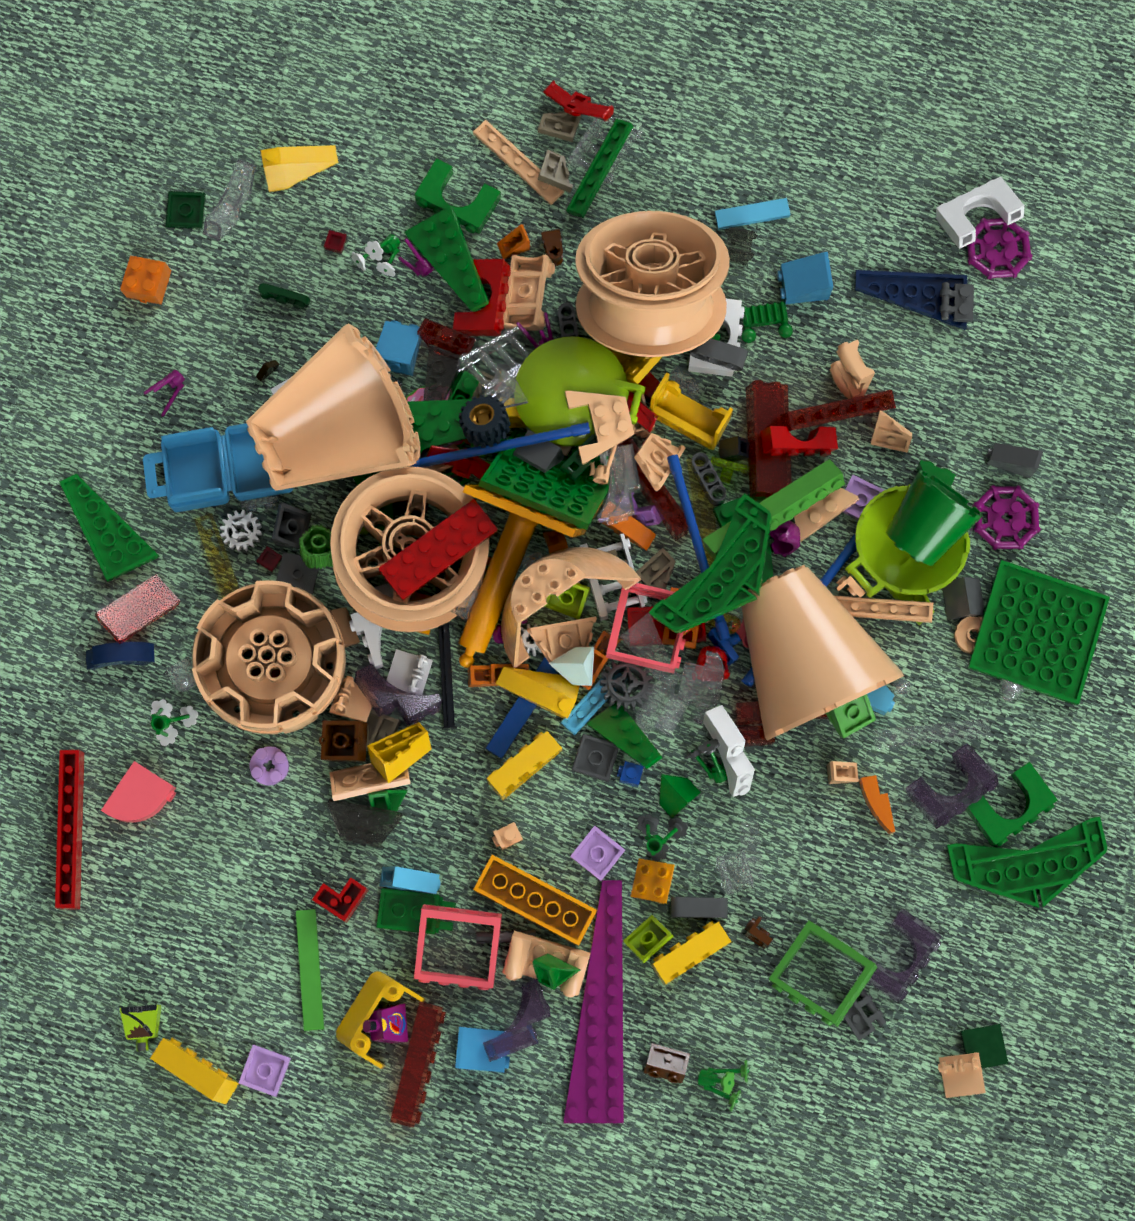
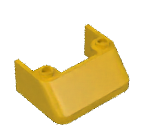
M666 372L651 397L649 409L658 416L657 421L704 447L714 450L731 419L733 409L730 407L727 411L720 407L719 409L711 410L683 395L679 388L680 385L673 380L669 381L670 374Z
M373 972L337 1028L336 1037L339 1042L378 1068L383 1069L385 1064L367 1054L371 1047V1041L367 1035L361 1032L364 1021L370 1018L382 997L394 1002L399 1000L403 993L406 992L421 1002H424L425 998L383 972Z

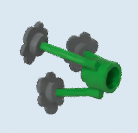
M717 739L705 741L702 745L691 750L684 758H696L708 774L709 779H714L717 784L726 781L727 774L723 761L722 764L718 763L714 754L715 751H718L717 747L720 744ZM700 753L710 754L714 766L711 767L712 771L700 758Z
M651 814L638 817L637 821L639 824L637 828L646 835L647 855L651 856L653 861L658 862L660 859L667 857L666 852H668L669 847L665 843L672 836L679 839L681 836L685 837L687 835L688 824L682 822V819L679 817L676 819L671 818L668 821L669 833L664 838L659 835H650L651 831L655 832L657 830V825L659 824L657 817H652Z

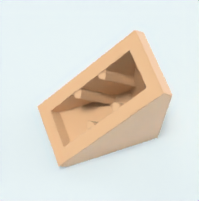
M830 761L827 764L828 784L859 782L857 763Z

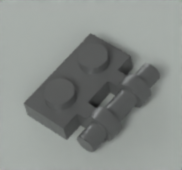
M948 282L942 283V289L940 290L942 302L939 308L941 320H948L949 314H953V321L972 322L974 284H955L954 290H950ZM949 298H954V306L949 305Z
M864 988L859 994L861 1000L858 1002L855 1000L843 1018L858 1041L876 1030L872 1025L873 1021L876 1020L879 1026L886 1023L882 1016V1011L877 1009L872 1001V996L868 995ZM864 1005H866V1007L872 1014L869 1017L866 1016V1014L861 1008Z

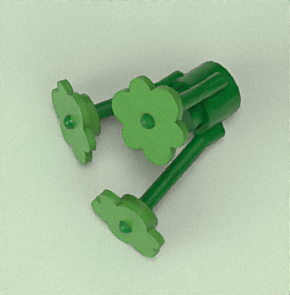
M745 1060V1065H741V1069H701L698 1085L704 1086V1090L711 1091L728 1099V1104L731 1105L730 1111H733L741 1093L738 1090L737 1094L729 1095L735 1084L734 1073H741V1077H745V1081L748 1083V1060ZM715 1073H726V1074H725V1076L722 1077V1079H719V1078H718V1075L715 1074ZM717 1083H720L722 1091L713 1088L712 1086L715 1087Z

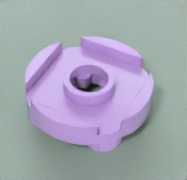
M267 746L259 748L250 760L249 767L252 777L258 783L272 786L281 782L287 776L289 762L286 755L280 749ZM272 760V764L275 765L274 769L271 768L270 771H266L267 768L264 767V764Z

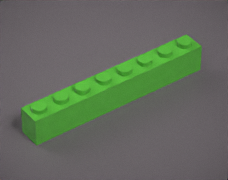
M830 459L759 503L771 513L770 532L845 485L843 473ZM731 521L702 539L706 551L714 560Z

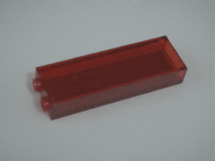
M755 380L746 387L750 497L768 498L792 483L791 456H788L787 453L779 456L763 453L761 431L769 426H787L790 432L788 385L777 381L764 383L762 380Z

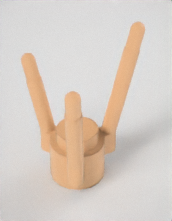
M617 445L612 447L606 466L598 465L595 469L594 462L590 465V476H594L593 481L595 483H608L610 471L615 460L614 455Z

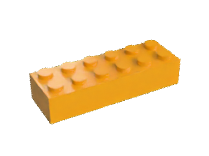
M493 854L473 889L480 895L578 947L597 912L593 907Z

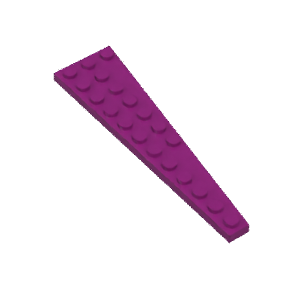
M602 880L563 1123H624L622 880Z

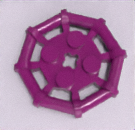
M984 217L980 219L979 224L975 227L976 237L983 229L986 234L981 240L975 238V242L967 245L968 264L978 269L989 280L991 278H1016L1021 269L1033 257L1030 250L1029 231H1025L1015 222L1007 225L1002 218L986 219ZM1003 225L1002 230H991L990 226ZM1009 227L1011 230L1017 233L1018 236L1014 237L1011 232L1006 231L1007 228ZM1021 240L1023 252H1019L1017 242ZM997 244H1000V246L1003 247V249H1001V252H998L997 249H994V247H996ZM974 245H979V255L975 254ZM1015 257L1020 258V261L1013 267L1011 261ZM980 260L987 261L991 266L990 269L982 264ZM1006 266L1007 269L995 271V267Z
M991 485L990 489L972 505V507H977L981 513H987V523L982 524L981 517L973 530L990 544L993 550H1022L1032 537L1041 530L1039 527L1038 511L1040 505L1025 493L1019 485ZM999 494H1012L1011 499H1000ZM993 496L995 502L989 508L986 507L984 504ZM1017 496L1020 497L1028 506L1023 508L1022 504L1016 501ZM1031 511V524L1026 523V512ZM1005 513L1011 516L1008 522L1001 518ZM1023 528L1029 530L1021 539L1017 535ZM985 529H992L997 535L994 539ZM1001 537H1012L1013 541H1001Z

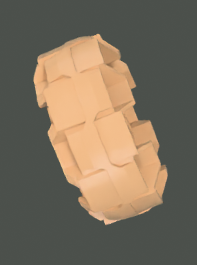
M263 580L236 589L223 597V599H217L207 609L198 623V632L192 648V672L195 682L209 707L223 720L235 727L257 734H278L281 732L287 734L297 731L317 720L318 715L326 710L336 696L339 687L342 686L346 669V654L343 636L336 620L320 600L301 588L293 587L290 583ZM264 635L265 638L263 642L256 643V637ZM277 637H284L282 644H275ZM246 651H253V656L250 659H244ZM271 652L273 654L272 658L267 661L263 660L264 654ZM285 654H292V659L289 662L283 661ZM328 664H333V668L327 669ZM255 668H260V675L252 676V671ZM279 669L281 671L279 677L272 678V671ZM240 707V712L236 713L235 709ZM299 711V716L294 717L293 713Z

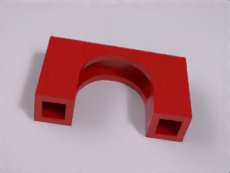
M473 259L482 284L491 285V299L489 304L479 311L455 312L452 330L458 336H501V330L504 328L503 314L506 311L505 299L509 291L508 277L511 275V268L504 259Z

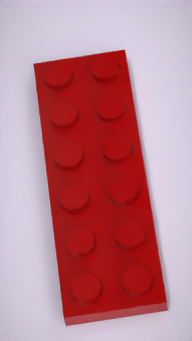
M473 499L384 563L378 570L403 601L495 534L498 529L476 500Z

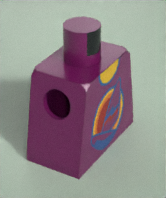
M405 1004L390 1005L374 1010L369 1020L364 1021L363 1030L366 1033L370 1032V1039L372 1041L391 1044L408 1042Z

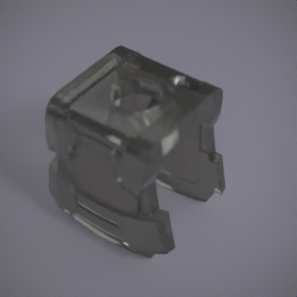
M726 228L725 233L728 235L726 247L730 257L729 262L748 267L749 260L755 255L751 252L753 239L757 238V234L754 231L742 228Z

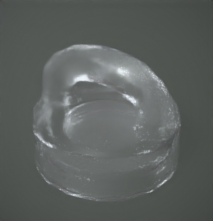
M899 678L892 684V692L898 698H905L911 692L910 681L904 678Z

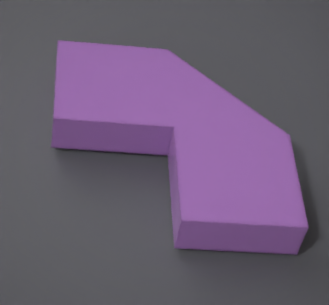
M631 492L614 495L613 500L616 506L643 525L652 526L661 523L662 520L655 505L638 507Z

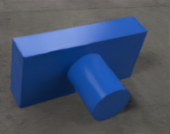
M715 627L710 630L707 637L714 646L719 647L725 652L727 664L731 666L739 658L733 646L738 644L741 639L736 632L730 634L731 638L720 641Z

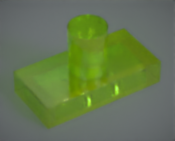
M713 456L711 458L713 466L722 468L720 480L723 483L730 484L733 471L747 474L749 466Z

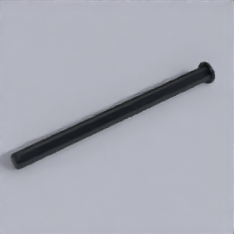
M436 587V594L442 591ZM449 622L438 627L443 709L442 730H455L457 726H455L450 631Z

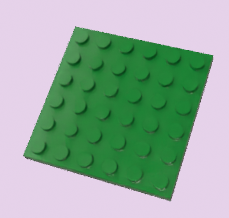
M515 428L509 439L524 437L527 432ZM514 448L500 451L480 479L479 487L484 488L486 491L497 493L506 499L519 502L523 506H529L543 514L551 515L560 521H565L575 525L577 528L587 530L618 477L620 469L612 466L608 483L598 484L593 481L594 476H590L591 467L589 466L573 482L569 479L570 476L566 472L563 473L560 470V467L572 455V450H570L567 457L565 456L564 460L544 473L514 456L513 453L516 450ZM594 461L595 469L598 465H604L601 464V461ZM573 463L571 468L576 471L578 466Z
M1000 560L967 668L1074 705H1079L1110 597Z

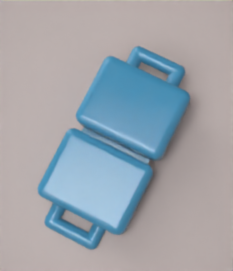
M247 423L227 427L225 435L222 436L213 427L161 436L162 452L146 454L143 457L147 496L149 498L167 496L168 505L174 512L226 504L230 500L229 491L233 492L237 500L245 501L290 493L294 488L275 491L271 487L268 472L262 466L264 461L263 455H259L255 450V442L248 433ZM163 463L166 485L157 486L155 464Z

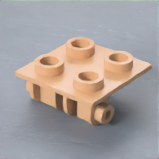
M347 676L344 678L342 686L339 687L329 713L367 723L378 689L357 684L353 681V677Z
M979 1052L939 1057L940 1064H938V1069L942 1073L946 1098L986 1093Z

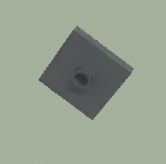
M283 552L276 581L290 583L293 587L301 588L313 595L320 567L318 569L316 567L308 568L301 556Z
M583 734L571 771L609 783L619 748L612 742Z

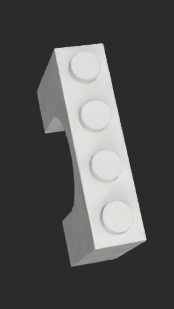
M1001 176L936 208L937 221L959 249L975 242L976 229L965 216L973 208H992L1007 225L1024 218V204Z
M726 299V316L722 325L729 334L728 344L740 347L741 343L737 342V339L742 334L743 325H739L740 318L744 317L745 308L741 307L742 300ZM690 354L689 372L733 376L735 370L694 358Z

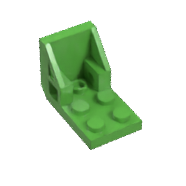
M867 694L825 713L842 738L853 734L876 720Z

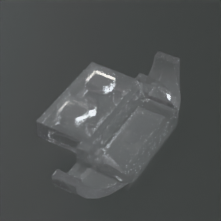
M708 650L706 651L704 666L685 662L677 700L696 704V712L692 722L701 725L705 712L716 708L718 705L725 672L719 654Z
M674 672V674L670 673L654 683L653 689H650L652 695L647 696L649 698L648 702H643L642 707L639 708L635 715V723L646 737L654 727L667 736H671L689 705L688 701L674 693L675 686L683 678L677 672Z

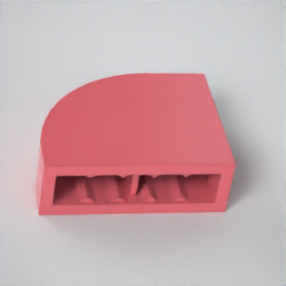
M134 761L101 811L119 821L129 823L141 822L156 815L167 801L171 802L176 794V787Z

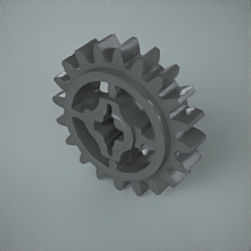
M612 661L611 668L606 666V673L601 675V678L604 680H600V686L604 687L601 688L600 692L606 693L604 700L611 699L609 705L611 706L616 703L617 710L620 706H623L624 711H627L628 706H630L634 711L635 704L641 708L643 705L642 701L647 703L649 699L647 696L652 695L650 689H653L654 684L649 682L652 681L653 676H647L650 670H643V666L623 663L622 661H618L617 665ZM623 672V675L621 677L617 678L616 680H612L615 675ZM632 674L636 675L640 679V681L633 677ZM626 679H627V683H628V686H629V687H628V690H626V686H625V681H626ZM613 688H615V690H618L622 696L617 694ZM637 689H641V691L637 695L630 697L631 693L637 691Z

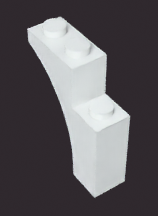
M721 705L705 712L703 724L711 737L717 739L720 744L717 748L726 770L729 792L732 797H735L737 795H744L750 790L755 769L743 752L746 740Z

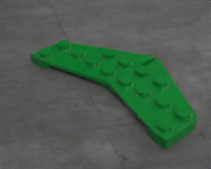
M472 399L407 402L415 423L411 424L414 427L412 429L414 433L418 432L420 454L427 451L431 445L441 446L466 439L459 423V413H462V406H466L465 403L472 401ZM377 473L355 476L353 478L356 484L359 485Z
M744 493L737 503L734 516L714 562L708 569L671 596L655 604L649 614L671 631L681 633L757 600L756 596L744 589V586L760 596L772 521L770 511Z
M1095 817L1029 850L960 843L946 845L952 875L957 882L1040 908L1035 889H1038L1041 907H1044L1107 852V843L1101 818Z

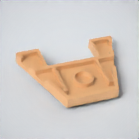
M565 391L568 409L588 405L597 443L578 447L582 465L634 435L626 397Z

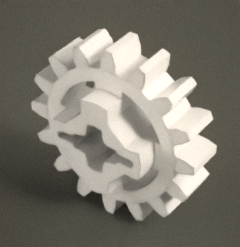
M235 510L234 516L228 514L229 519L222 520L225 526H220L221 531L224 532L220 536L226 538L223 541L225 545L230 543L229 547L231 550L236 547L238 552L241 551V548L248 551L249 545L252 548L255 547L254 541L260 542L257 535H262V532L258 530L262 528V525L257 523L259 521L257 517L253 518L252 512L246 515L245 510H242L241 514H238ZM251 523L253 525V533L249 530ZM236 528L241 530L244 528L245 532L238 533ZM229 529L233 531L232 538L229 536Z

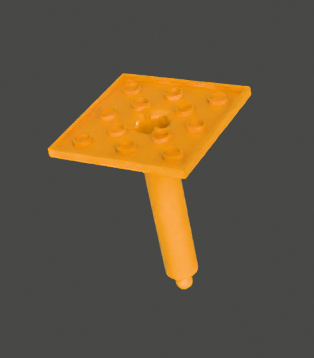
M465 485L463 493L507 510L509 516L458 642L466 647L465 653L459 657V663L464 668H469L470 665L474 664L473 656L475 651L483 654L486 652L535 527L541 524L570 537L584 535L586 532L583 528H577L573 524L560 521L556 517L543 514L529 506H523L519 502L506 499L497 493L486 491L484 488L479 487V485Z

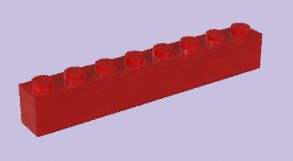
M60 750L55 889V908L59 910L80 909L84 790V752L81 750Z

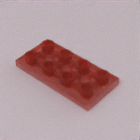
M155 574L95 613V617L113 638L121 644L180 605L181 601Z

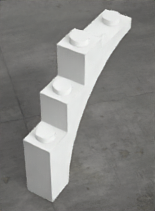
M389 583L374 587L382 594L393 598L394 589ZM358 612L351 614L352 620L349 621L352 632L356 631L358 636L365 634V636H362L365 648L369 647L371 653L367 655L370 665H374L376 669L382 668L381 634L383 628L371 623Z

